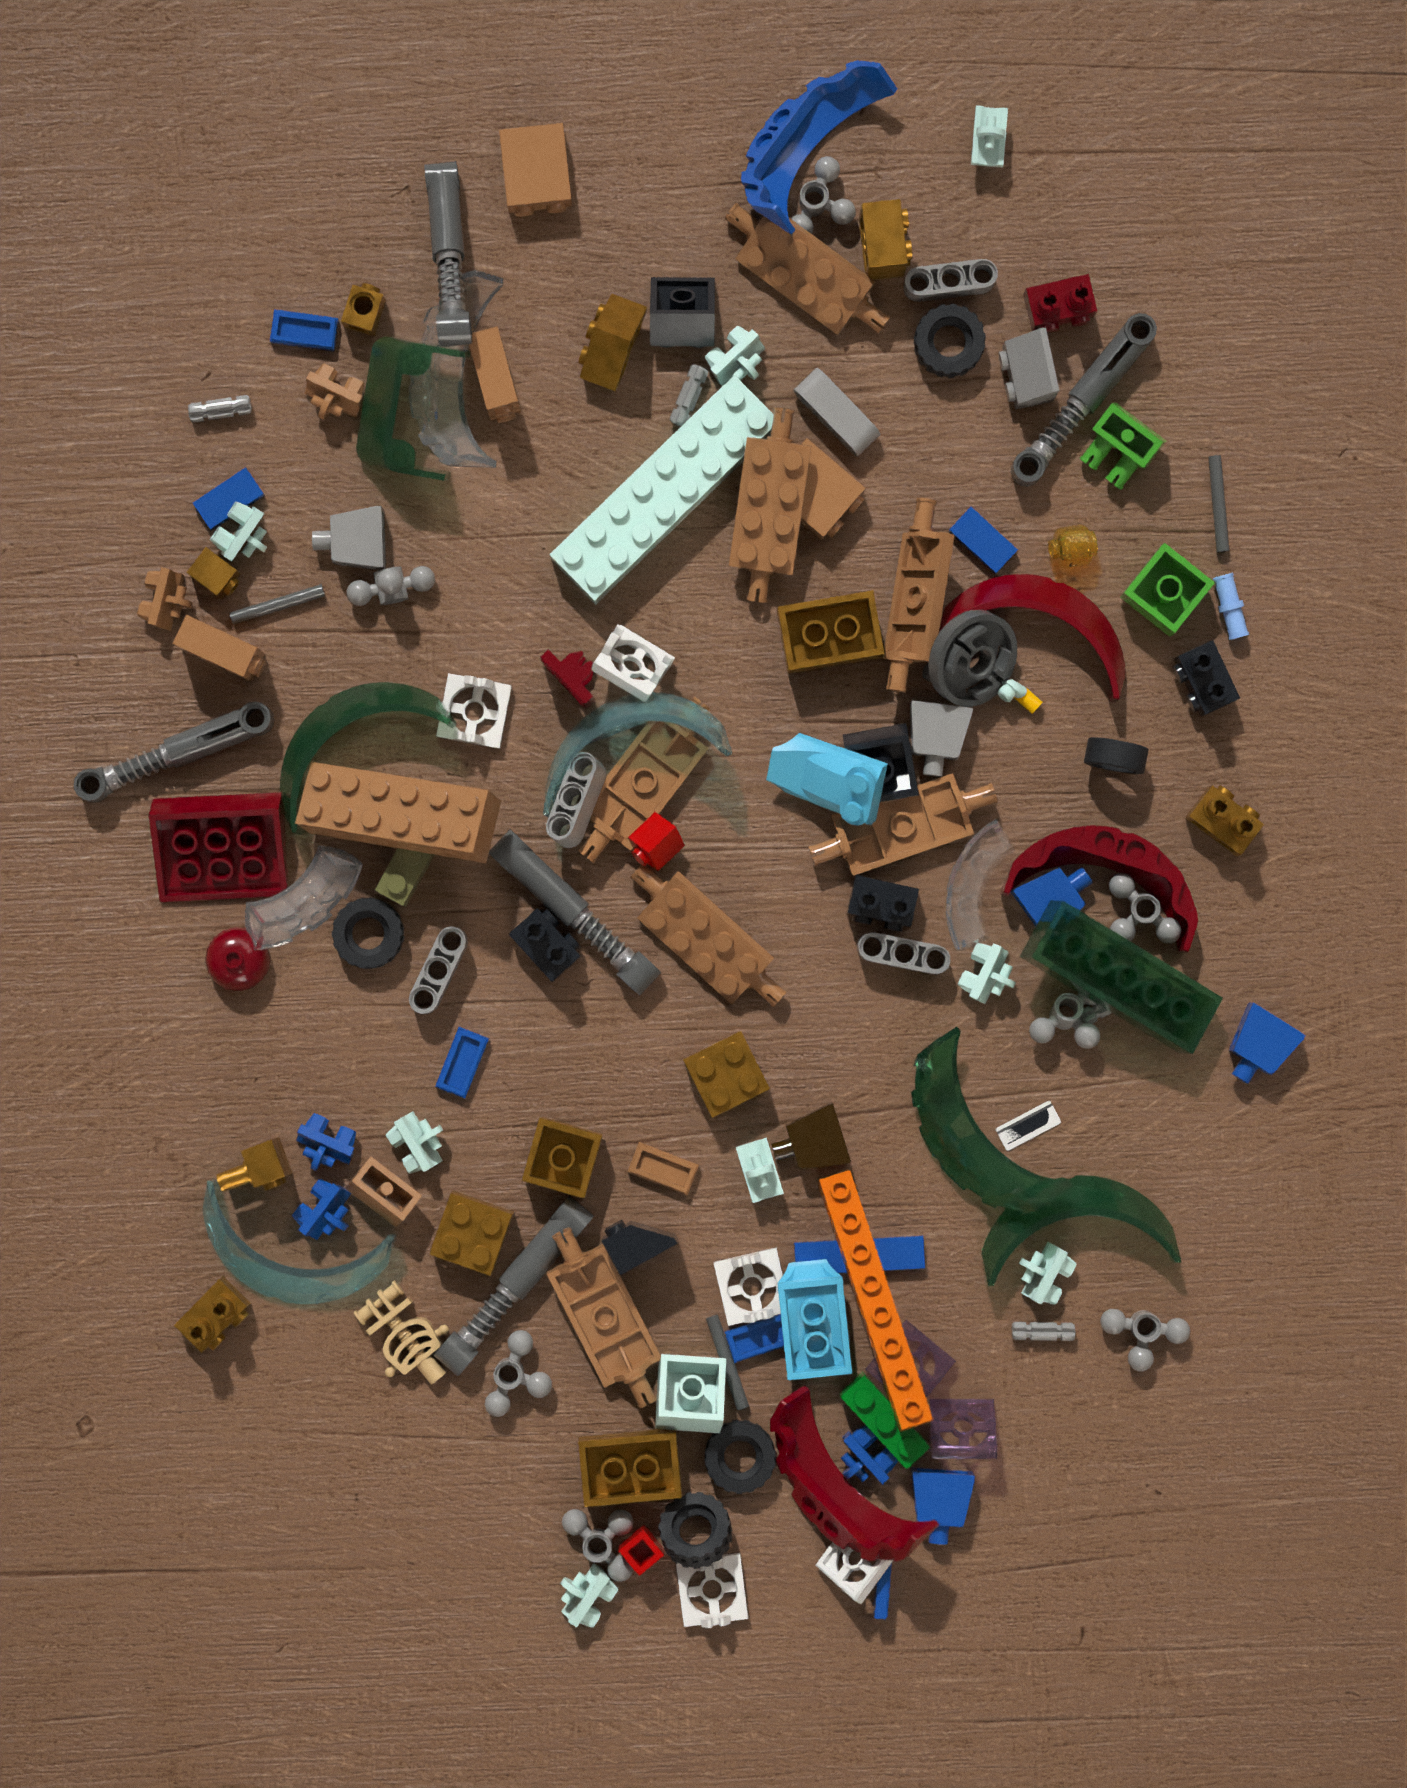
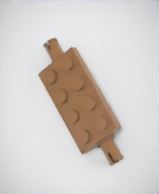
M738 203L734 204L729 211L730 214L726 215L725 220L747 235V242L735 260L836 335L842 332L851 318L855 319L856 317L874 329L878 334L884 329L891 317L868 301L869 297H867L870 289L875 284L873 279L791 218L789 220L795 228L792 235L763 216L758 220L739 206Z
M774 407L771 436H767V439L747 437L729 566L746 568L751 572L747 600L753 602L756 600L757 589L759 588L758 602L767 603L770 575L774 573L793 575L812 446L793 443V439H790L793 413L795 412L792 409L785 410L784 422H782L783 408Z
M916 498L913 526H909L908 533H903L883 656V659L891 661L885 689L894 692L906 693L910 664H913V662H929L930 652L939 634L955 535L946 532H934L932 524L937 501L928 498Z
M693 697L691 703L678 720L675 718L671 720L657 710L606 776L590 821L594 823L593 827L595 829L582 847L577 850L585 856L591 847L594 846V849L587 856V859L595 863L597 857L610 840L613 842L617 840L632 851L633 847L628 837L654 812L661 813L709 748L694 737L695 733L693 732L707 712L711 710L703 703L697 713H694L701 704L698 698Z
M952 773L917 785L918 796L880 802L876 821L872 825L866 823L858 826L851 825L842 818L841 814L831 815L837 834H835L833 839L808 846L811 855L824 851L823 854L812 857L813 863L817 866L820 863L842 856L843 859L846 858L851 875L855 876L973 835L974 831L969 815H971L973 810L998 803L996 794L985 798L982 797V795L995 791L992 783H989L986 786L964 793L963 790H959Z
M640 865L635 873L631 875L630 878L651 895L650 900H652L637 919L730 1004H733L747 988H753L772 1007L787 993L765 974L767 971L765 968L774 957L679 871L670 881L666 880L665 882L646 865Z
M571 1227L563 1229V1235L567 1243L560 1231L552 1236L565 1261L563 1264L547 1271V1276L604 1388L615 1382L623 1381L624 1384H628L637 1402V1406L639 1408L646 1407V1400L642 1393L645 1394L649 1404L656 1401L657 1397L644 1374L650 1365L660 1361L661 1354L622 1276L616 1269L604 1245L602 1244L587 1252H582L572 1233Z

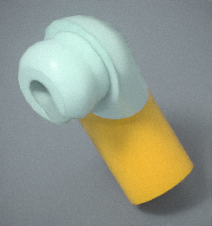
M1013 679L1002 682L1003 686L998 689V695L1002 700L1010 702L1014 698L1031 714L1043 703L1028 688Z

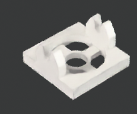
M617 624L601 653L594 661L592 671L646 703L672 665L675 657L624 626ZM629 645L636 651L634 654L624 655L614 648ZM644 656L654 661L655 672L645 668L642 661ZM612 660L619 664L620 671L616 669ZM624 661L635 662L640 670L635 672L627 669ZM642 677L645 680H637L632 678Z
M448 673L436 737L500 749L512 685L497 683L485 678L481 679L474 676ZM474 687L472 699L467 700L464 704L452 702L460 691ZM484 689L495 698L498 711L487 709L486 705L482 702ZM472 702L481 704L484 709L483 716L476 721L468 719L465 714L466 707ZM450 712L462 714L463 718L467 721L465 732L460 731L453 724ZM485 719L496 721L489 731L480 735L475 734L477 724Z
M777 1248L714 1262L728 1326L743 1322L752 1323L781 1314L777 1283L783 1277ZM759 1263L766 1266L774 1276L760 1277L754 1273L752 1264ZM743 1266L745 1276L741 1279L740 1284L728 1287V1281L732 1272L737 1267ZM749 1277L758 1278L762 1284L761 1291L756 1295L750 1296L743 1290V1283ZM776 1286L773 1300L762 1309L760 1296L766 1288ZM742 1294L745 1298L750 1299L753 1311L738 1307L732 1301L731 1296Z
M832 1542L816 1563V1566L854 1601L862 1604L893 1560L877 1559L876 1563L872 1565L867 1560L861 1559L858 1564L851 1566L849 1564V1556L853 1549L847 1547L843 1550ZM842 1552V1559L844 1565L839 1570L838 1562L840 1553ZM861 1569L867 1574L863 1580L858 1582H852L848 1579L852 1571Z
M740 1553L724 1554L718 1562L715 1561L711 1566H703L700 1569H694V1567L685 1568L682 1567V1564H676L684 1627L701 1625L705 1628H712L714 1625L726 1626L731 1621L748 1619ZM723 1568L727 1570L734 1578V1581L723 1582L715 1576V1569ZM696 1571H705V1578L701 1581L700 1585L688 1587V1583ZM709 1580H715L721 1585V1593L715 1598H709L703 1593V1585ZM736 1592L732 1605L720 1613L719 1600L723 1597L724 1593ZM701 1596L705 1601L709 1602L710 1614L696 1609L689 1597Z

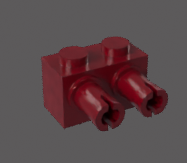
M1089 274L1025 289L1023 294L1032 331L1046 327L1048 334L1058 331L1060 329L1059 325L1072 323V327L1082 326L1090 323V318H1093L1097 313Z

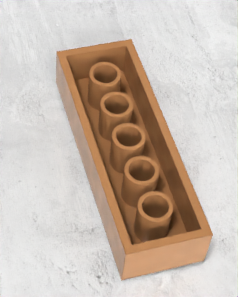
M311 762L295 824L310 834L486 863L501 800L489 790Z

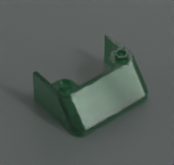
M393 336L379 338L373 344L356 445L358 457L366 464L393 472L442 481L449 479L450 471L415 465L416 452L414 447L405 440L392 438L402 374L412 376L424 374L430 368L433 353L468 358L471 351L448 346L439 347L437 344Z

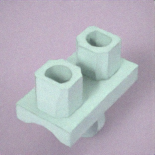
M976 105L971 165L1003 168L1008 108H989Z
M736 326L727 337L729 343L733 346L731 350L725 354L716 347L705 355V359L711 367L710 369L721 386L734 375L740 381L746 375L753 380L759 376L754 367L762 361L759 354L766 348L759 340V335L753 329L748 332L740 326Z
M236 501L227 516L239 523L240 526L233 535L219 526L210 538V541L222 551L220 554L231 562L245 541H248L241 553L247 557H250L256 548L265 552L268 547L260 541L267 531L259 526L253 536L250 535L264 513L255 507L250 508Z
M977 943L971 954V959L983 964L979 975L965 970L958 982V986L970 993L969 996L983 1004H986L990 993L1000 996L1005 985L1014 988L1016 982L1008 978L1013 967L1004 963L1009 951L994 943L992 946Z
M413 1111L395 1121V1126L386 1133V1137L392 1146L396 1148L406 1142L412 1153L402 1159L403 1165L409 1174L420 1170L425 1172L443 1161L436 1150L442 1146L436 1134L443 1131V1128L439 1125L432 1129L426 1119L419 1122Z
M767 1138L737 1146V1154L752 1202L755 1203L784 1194Z
M1047 1242L1043 1252L1035 1251L1031 1261L1021 1258L1019 1264L1027 1268L1022 1277V1280L1027 1283L1021 1293L1041 1305L1043 1302L1057 1304L1062 1294V1289L1053 1285V1282L1058 1273L1067 1278L1071 1276L1077 1265L1076 1262L1067 1256L1068 1252Z
M593 1563L586 1575L579 1572L573 1581L566 1577L561 1581V1585L566 1589L561 1598L566 1605L561 1612L569 1619L568 1622L575 1627L583 1624L593 1628L600 1619L601 1612L592 1604L598 1596L607 1602L611 1601L618 1592V1588L604 1570Z

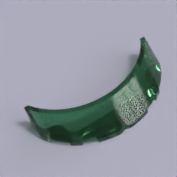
M377 682L341 691L330 697L325 704L316 707L296 730L285 753L281 768L280 792H282L283 813L291 831L298 835L306 832L295 824L297 799L303 791L302 778L313 756L331 736L355 720L372 714L390 711L423 714L454 728L458 724L441 699L427 691L410 685Z
M956 1026L936 1039L916 1056L914 1066H917L915 1090L911 1092L913 1107H917L922 1123L919 1127L920 1133L932 1156L939 1161L943 1171L961 1189H970L982 1197V1203L990 1207L996 1208L1001 1206L1021 1211L1020 1214H1033L1071 1187L1072 1184L1069 1180L1044 1177L1022 1168L1001 1153L981 1131L967 1107L959 1083L957 1047L961 1031Z
M1075 1175L1069 1179L1064 1177L1055 1178L1040 1183L1023 1193L1002 1211V1214L996 1220L985 1239L981 1250L985 1284L988 1287L994 1286L1003 1265L1012 1252L1036 1231L1067 1218L1101 1216L1117 1219L1143 1230L1165 1248L1170 1255V1261L1174 1263H1181L1182 1261L1174 1229L1154 1203L1140 1192L1123 1183L1091 1175Z

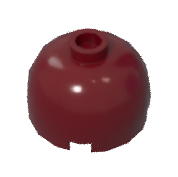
M233 927L223 930L213 937L207 947L205 963L208 974L216 984L226 990L244 991L254 988L263 980L269 971L271 956L267 943L260 935L251 929Z

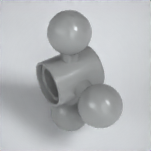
M826 156L817 161L815 165L817 179L805 183L800 191L799 205L802 212L791 218L811 234L813 232L811 217L818 216L825 210L829 211L832 219L841 225L850 223L856 215V208L850 200L839 199L832 201L829 199V191L826 187L827 182L834 181L840 173V165L833 157ZM810 192H817L822 196L823 201L818 205H811L806 201L805 196Z
M426 566L414 568L410 576L407 577L403 576L401 567L382 569L373 573L375 584L369 585L362 580L352 582L347 588V598L356 606L367 604L374 595H378L380 605L402 602L409 599L406 588L413 587L420 592L430 590L435 583V575Z
M1118 873L1111 878L1109 882L1110 892L1117 898H1127L1131 902V915L1127 919L1115 920L1110 927V936L1116 943L1126 944L1132 941L1136 933L1135 926L1139 922H1152L1156 926L1158 939L1164 943H1173L1179 939L1182 931L1179 922L1173 918H1163L1160 915V903L1153 895L1148 893L1138 894L1134 890L1135 882L1133 878L1126 873ZM1142 899H1149L1154 904V912L1148 917H1141L1136 912L1137 903Z
M1089 979L1080 984L1078 995L1072 993L1060 995L1053 1004L1048 1019L1037 1018L1031 1023L1029 1028L1031 1038L1037 1043H1047L1054 1037L1055 1027L1062 1030L1073 1027L1075 1030V1041L1080 1047L1085 1049L1095 1047L1100 1041V1031L1091 1023H1083L1080 1016L1083 1013L1084 1004L1094 1005L1100 1002L1104 993L1102 985L1096 980ZM1059 1007H1070L1073 1010L1074 1016H1063L1059 1011Z
M1108 1309L1102 1314L1100 1319L1101 1327L1106 1333L1115 1335L1121 1333L1124 1329H1128L1138 1339L1137 1346L1133 1347L1128 1354V1363L1136 1371H1146L1152 1366L1154 1356L1148 1348V1344L1155 1341L1160 1334L1165 1335L1174 1344L1184 1343L1190 1336V1327L1185 1320L1173 1318L1167 1324L1161 1323L1157 1316L1146 1310L1137 1311L1131 1318H1126L1120 1310ZM1143 1318H1151L1153 1321L1152 1331L1146 1335L1139 1334L1137 1330L1139 1321Z
M517 1330L509 1336L507 1344L511 1351L510 1356L502 1359L494 1370L493 1376L498 1388L497 1391L491 1392L485 1399V1409L494 1417L503 1416L509 1411L510 1399L507 1393L519 1384L525 1385L528 1392L536 1398L547 1396L552 1389L551 1378L546 1373L535 1372L531 1375L524 1373V1367L520 1362L521 1356L528 1354L533 1348V1338L527 1331ZM505 1365H511L516 1368L518 1378L512 1382L505 1381L500 1375V1369Z
M572 1509L564 1514L562 1518L563 1529L570 1535H580L584 1539L582 1549L589 1561L595 1563L605 1561L608 1564V1574L615 1581L623 1582L631 1577L633 1568L622 1555L615 1556L611 1551L612 1539L616 1535L623 1536L628 1534L633 1528V1517L628 1511L619 1509L612 1512L608 1518V1528L606 1530L600 1528L590 1530L587 1527V1516L581 1510ZM593 1538H601L606 1542L607 1548L601 1553H595L590 1550L588 1543Z

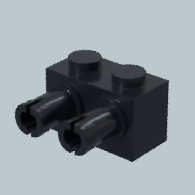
M1213 640L1174 659L1176 665L1173 666V671L1180 684L1185 682L1190 693L1186 695V698L1194 713L1198 711L1202 717L1240 699Z
M855 875L847 914L853 915L852 921L871 925L872 919L885 922L884 928L903 932L904 926L911 927L919 889Z
M537 908L513 929L509 935L548 979L554 982L582 957L577 952L581 946L569 933L564 937L557 930L556 926L560 922L548 909L542 913Z

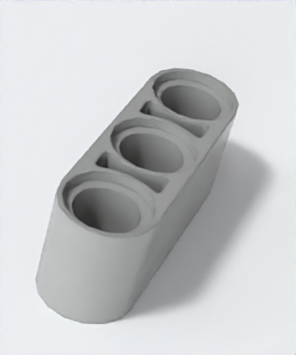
M988 259L920 266L911 269L907 273L903 290L908 299L915 302L984 294L993 288L998 276V270L996 265ZM985 270L990 274L991 280L987 283H979L974 278V272ZM946 274H953L958 278L959 284L955 287H948L943 283L942 277ZM914 278H922L927 283V288L923 291H916L911 287L910 281Z
M815 368L793 389L802 403L856 457L881 435L876 426L819 368Z
M588 752L577 753L572 757L547 820V834L564 848L576 847L583 839L606 778V769L603 764ZM592 764V771L588 775L583 776L585 767ZM581 794L580 802L575 806H571L573 798ZM570 824L568 833L560 836L562 827Z
M446 927L438 934L410 992L409 1004L415 1012L428 1014L438 1008L467 948V935L460 928ZM450 932H456L461 937V945L453 951L448 950L444 945V938ZM436 961H442L447 967V974L441 980L434 979L430 974V967ZM422 990L429 991L433 996V1003L427 1009L420 1008L416 1003L417 994Z
M867 933L857 943L859 956L869 962L928 974L943 973L950 965L949 952L944 947L880 933ZM875 938L880 942L881 950L876 956H868L864 952L863 944L866 939ZM901 944L908 945L912 950V957L906 963L899 962L895 957V949ZM933 950L939 951L944 958L943 965L938 969L930 968L926 962L927 955Z

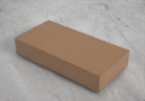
M639 1142L627 1172L688 1195L699 1164Z

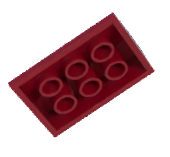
M282 792L156 798L152 800L148 816L160 902L288 896L286 833Z

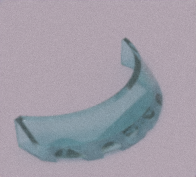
M653 692L646 703L634 695L623 696L614 702L605 703L584 717L570 731L560 745L552 761L546 781L543 814L549 818L569 763L586 745L648 721H663L678 724L697 732L710 741L717 750L725 756H729L733 753L724 725L700 705L688 699L666 693Z
M210 1179L207 1181L202 1210L209 1239L219 1258L232 1274L258 1293L267 1297H277L283 1302L294 1304L330 1302L346 1297L365 1287L388 1266L397 1235L392 1233L366 1255L337 1267L300 1269L269 1260L251 1249L233 1231L224 1217L216 1198L215 1192L218 1180Z

